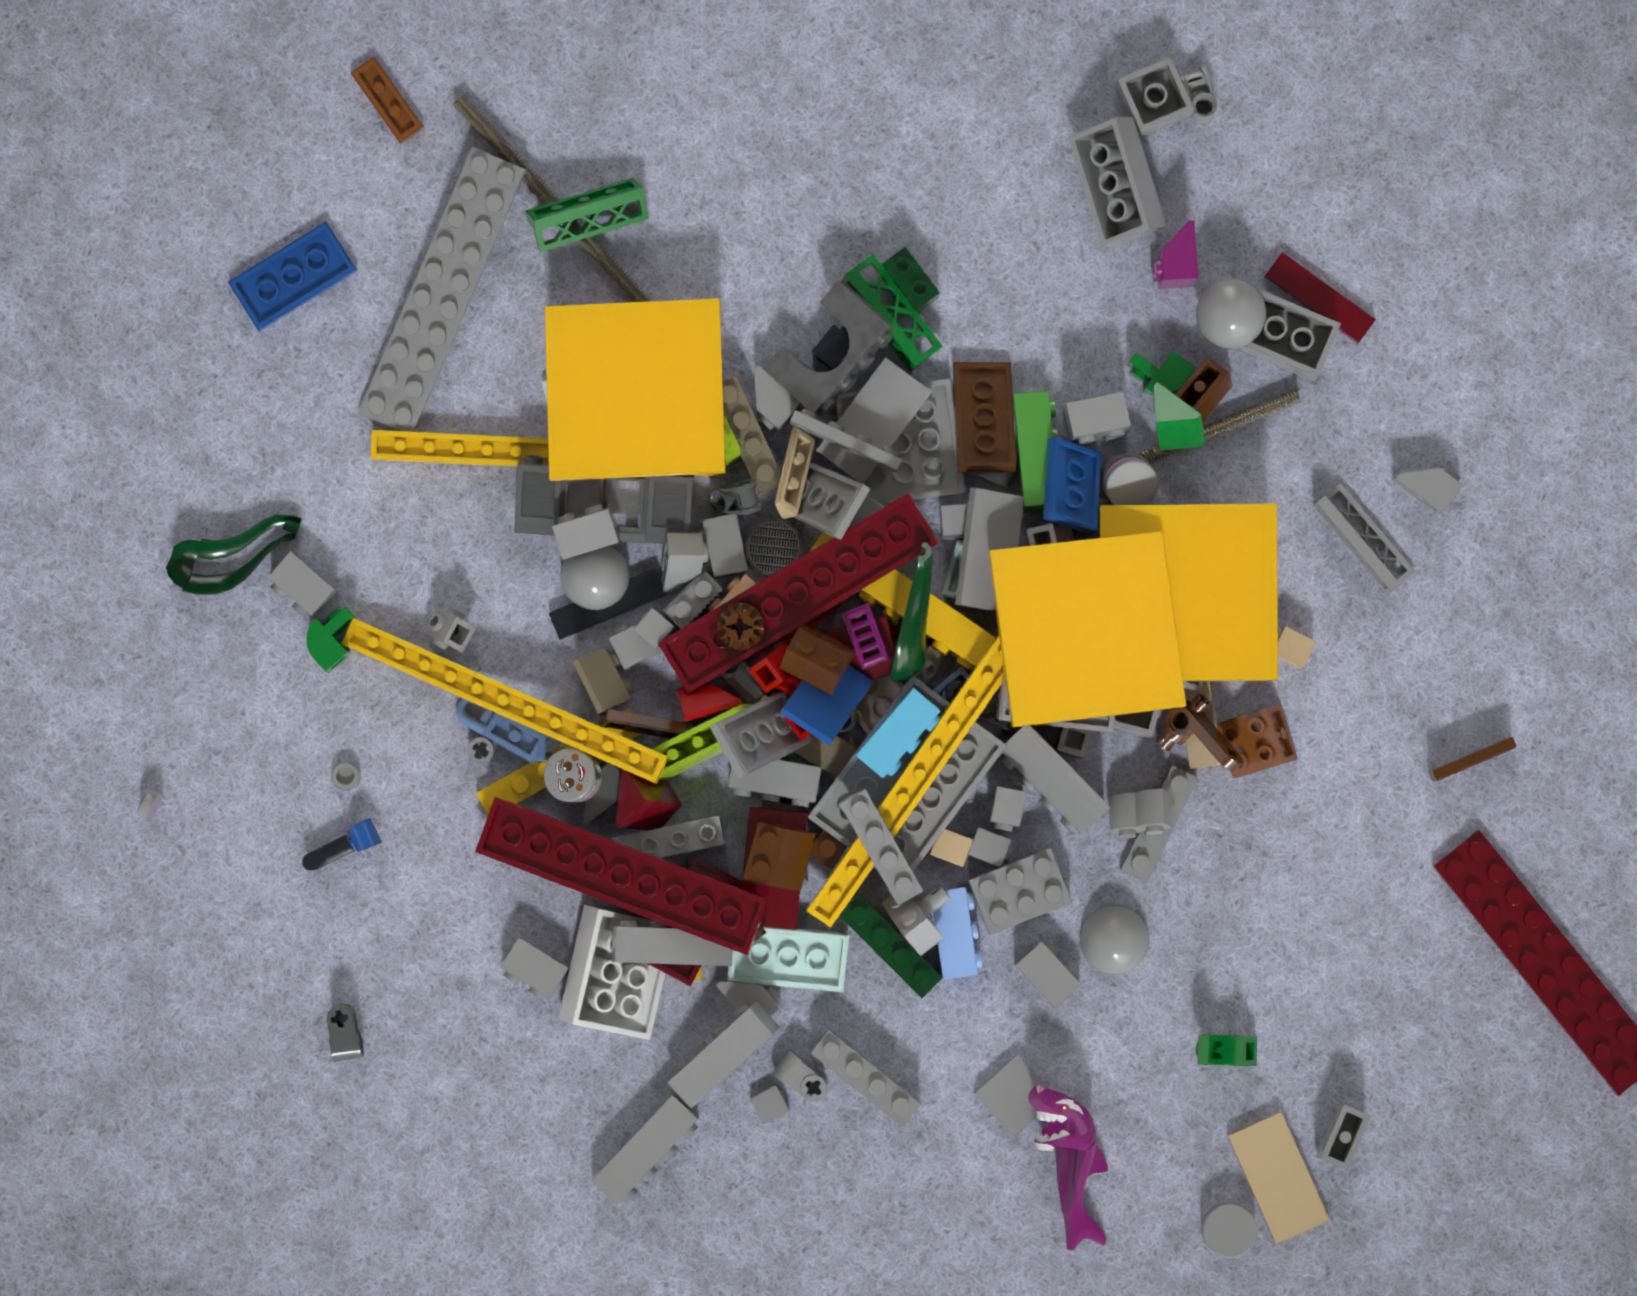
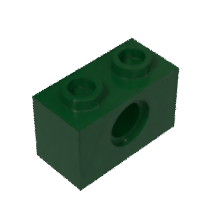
M906 247L882 263L883 268L917 313L939 298V290Z

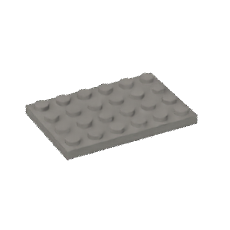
M916 677L909 678L858 749L912 686L940 708L939 717L942 716L950 702ZM976 721L894 837L912 871L916 869L1007 746ZM927 729L922 732L918 737L922 740L921 743L911 754L907 751L899 759L902 765L892 776L886 774L884 778L880 777L854 753L809 813L808 818L844 845L850 847L858 835L839 802L865 788L877 808L930 732Z

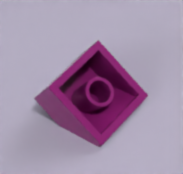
M1189 220L1161 251L1154 264H1152L1153 282H1158V289L1193 287L1198 280L1195 220Z

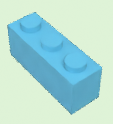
M912 686L855 752L856 756L880 777L884 778L886 774L892 776L902 765L899 759L907 751L911 754L921 743L922 740L918 737L925 729L930 732L940 721L941 718L938 716L941 711L940 708Z

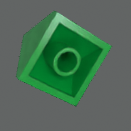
M1157 382L1154 385V403L1160 450L1202 447L1205 444L1201 414Z

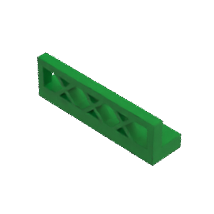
M634 177L525 210L527 221L534 229L537 248L540 252L649 219L643 187ZM638 201L640 212L629 216L623 213L628 203ZM608 209L613 212L608 222L600 224L595 221L601 211ZM582 218L586 221L580 231L573 232L568 229L575 219ZM552 226L559 229L554 239L544 241L542 229Z
M874 254L845 274L842 282L849 285L896 327L891 333L893 338L889 345L910 372L917 369L923 361L943 347ZM871 264L878 273L877 283L865 281L859 272ZM880 289L891 291L894 294V306L882 304L879 300ZM897 313L909 314L913 320L912 329L901 328L897 324ZM915 336L926 337L933 347L920 354L914 346Z

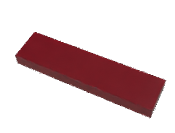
M1283 252L1264 276L1311 311L1341 323L1338 330L1357 344H1359L1376 320Z

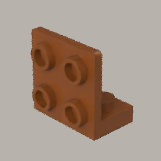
M1281 704L1217 723L1218 730L1243 759L1242 765L1235 772L1231 771L1233 778L1298 760Z

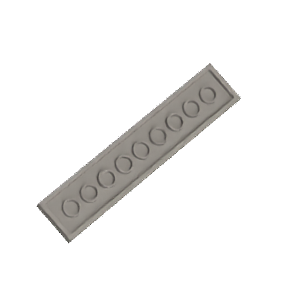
M474 147L471 148L358 412L359 414L398 431L415 432L526 173L524 168Z

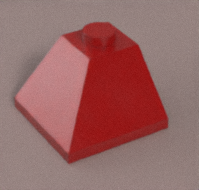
M708 682L690 693H687L682 683V688L676 689L686 723H693L725 713L742 704L740 698Z

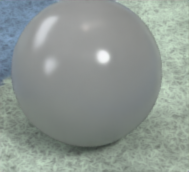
M1235 278L1219 280L1202 293L1196 309L1197 324L1202 334L1211 343L1222 348L1233 349L1243 347L1256 339L1262 331L1266 321V305L1260 292L1250 283Z
M609 545L564 559L560 572L561 585L567 597L576 605L590 610L605 609L615 604L624 595L629 584L630 570L623 554L614 546Z
M1107 905L1092 912L1083 923L1080 931V947L1087 962L1098 971L1113 975L1123 974L1136 968L1145 958L1149 948V932L1144 920L1134 910L1122 905Z

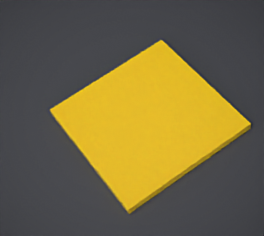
M720 298L545 306L550 481L726 473Z
M1277 503L1100 506V538L1162 531L1183 681H1278Z
M1162 531L988 551L1012 727L1186 706Z

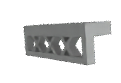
M1341 482L1313 505L1387 594L1393 592L1415 572ZM1338 492L1347 500L1346 512H1339L1329 500ZM1350 505L1357 513H1350ZM1350 516L1361 517L1364 520L1365 534H1358L1349 524ZM1369 528L1375 533V535H1369ZM1368 539H1379L1384 544L1383 556H1376L1368 546ZM1388 550L1391 552V554H1392L1394 557H1387V556H1388ZM1387 561L1399 562L1406 572L1396 579L1387 569Z

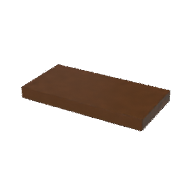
M953 362L957 472H1015L1016 451L1011 362Z

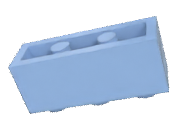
M966 887L945 890L952 900L933 913L934 924L944 937L937 943L942 979L978 975L977 968H982L980 950H974L973 939H978L976 921H970L969 910H974L972 892L967 893Z

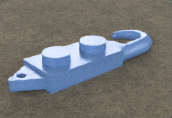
M463 698L459 699L456 705L458 720L485 738L532 764L548 761L547 754L553 755L547 743L549 739L546 736L490 710L478 720L466 712L465 707L469 701Z

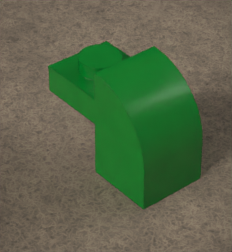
M1172 351L1160 369L1137 353L1133 355L1127 364L1131 368L1129 373L1141 382H1144L1145 379L1150 382L1144 392L1151 396H1154V385L1157 382L1175 394L1196 369L1195 366L1174 351Z
M338 607L326 618L328 621L326 625L315 618L307 631L306 643L308 651L327 673H330L350 655L347 649L335 637L351 623L353 618H356L347 607H344L342 610Z
M1199 1035L1196 1044L1197 1064L1256 1066L1257 1036Z

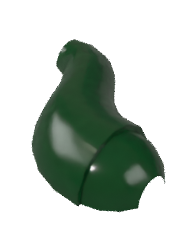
M276 514L262 520L242 534L228 539H201V541L190 539L182 541L173 547L170 560L166 566L168 576L185 593L217 595L232 590L245 581L263 559L281 542L295 540L302 518L294 515ZM284 525L282 530L291 532L269 543L247 564L235 571L215 575L191 573L196 558L213 560L236 554L273 527Z
M923 542L921 555L918 557L898 638L891 680L902 681L913 677L921 671L926 662V627L933 560L932 549L926 542Z

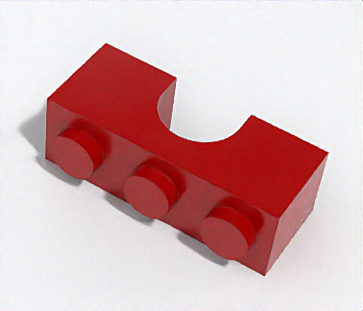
M784 643L750 668L749 671L765 693L773 688L783 690L790 698L802 680L779 668L788 647ZM784 716V719L800 741L811 734Z

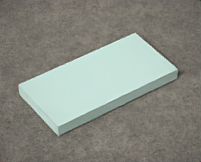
M763 926L767 933L753 943L749 955L733 950L732 966H728L726 980L728 982L843 992L850 934L802 928L795 930Z

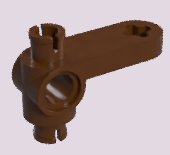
M1198 693L1192 701L1186 700L1185 707L1169 710L1166 720L1161 724L1163 732L1155 738L1157 743L1163 742L1160 745L1161 748L1170 751L1175 743L1183 745L1191 735L1195 734L1216 760L1229 771L1235 772L1242 765L1243 759L1241 755L1204 714L1212 707L1210 701L1204 703L1207 700L1205 696ZM1184 714H1186L1188 717V724L1186 727L1184 726L1182 721Z

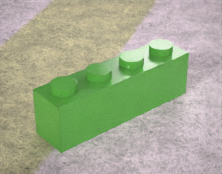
M1049 391L1014 394L1013 411L1021 493L1024 497L1023 514L1044 512L1048 439L1052 436L1058 437V429L1052 428L1051 418L1056 417L1055 400H1049Z

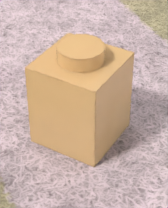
M1285 626L1281 632L1278 631V658L1301 670L1305 667L1317 642Z
M945 829L931 847L929 855L963 867L973 840Z

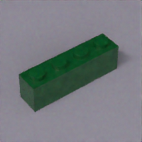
M860 894L839 915L921 999L942 979Z

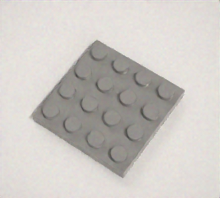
M950 378L920 382L931 390L932 393L891 447V449L898 452L897 457L902 459L897 472L878 465L864 485L870 488L869 492L887 504L908 492L914 501L963 495L966 493L963 472H957L955 414ZM860 391L841 393L837 397L838 420Z

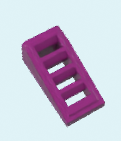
M869 602L842 613L862 670L892 657ZM866 613L868 619L853 625L851 619ZM868 625L871 626L872 630L860 635L856 632L860 628ZM872 636L875 637V642L862 646L861 641ZM877 647L879 648L880 653L867 657L865 652Z

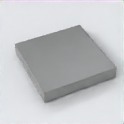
M1017 1054L974 1094L1007 1131L1015 1137L1037 1117L1036 1111L1028 1101L1030 1090L1036 1084L1048 1087Z

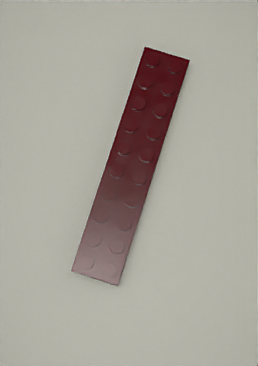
M908 492L848 528L841 540L833 537L665 638L658 645L687 693H690L921 554L923 542H926L932 548L939 544V541ZM734 603L750 604L763 617V636L751 648L738 650L728 647L719 637L717 628L719 616L725 608ZM741 614L737 623L728 625L738 630L739 639H741L744 630L753 628V626L743 623Z
M494 797L475 850L476 853L744 955H749L769 901L765 897L500 797Z
M1477 830L1432 867L1616 1096H1620L1637 1082V1025L1481 831Z

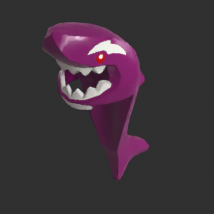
M1036 1084L1029 1092L1028 1101L1036 1111L1037 1118L1045 1121L1046 1124L1038 1132L1034 1142L1038 1150L1053 1151L1055 1148L1057 1183L1065 1223L1067 1249L1075 1250L1083 1239H1090L1104 1245L1106 1244V1237L1103 1230L1088 1216L1082 1203L1087 1177L1094 1173L1108 1171L1106 1160L1096 1145V1130L1093 1118L1088 1110L1075 1099Z

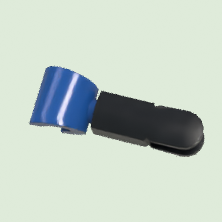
M365 819L351 827L347 831L350 837L344 835L322 846V848L306 854L302 859L303 867L310 871L317 870L355 852L354 848L359 852L382 843L372 819Z

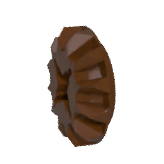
M734 603L722 611L718 619L719 637L728 647L744 650L753 647L760 641L764 633V620L761 613L754 606L747 603ZM740 614L744 624L753 626V628L743 631L741 639H739L738 630L728 626L737 623Z

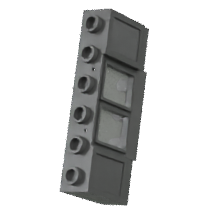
M527 455L525 459H520L518 463L514 533L555 536L552 525L558 522V516L574 512L575 516L586 513L585 508L602 504L603 508L610 506L621 542L665 544L667 533H691L695 475L550 481L549 461H543L542 456Z

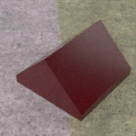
M621 769L615 827L644 831L662 828L683 805L668 780H659L655 784Z

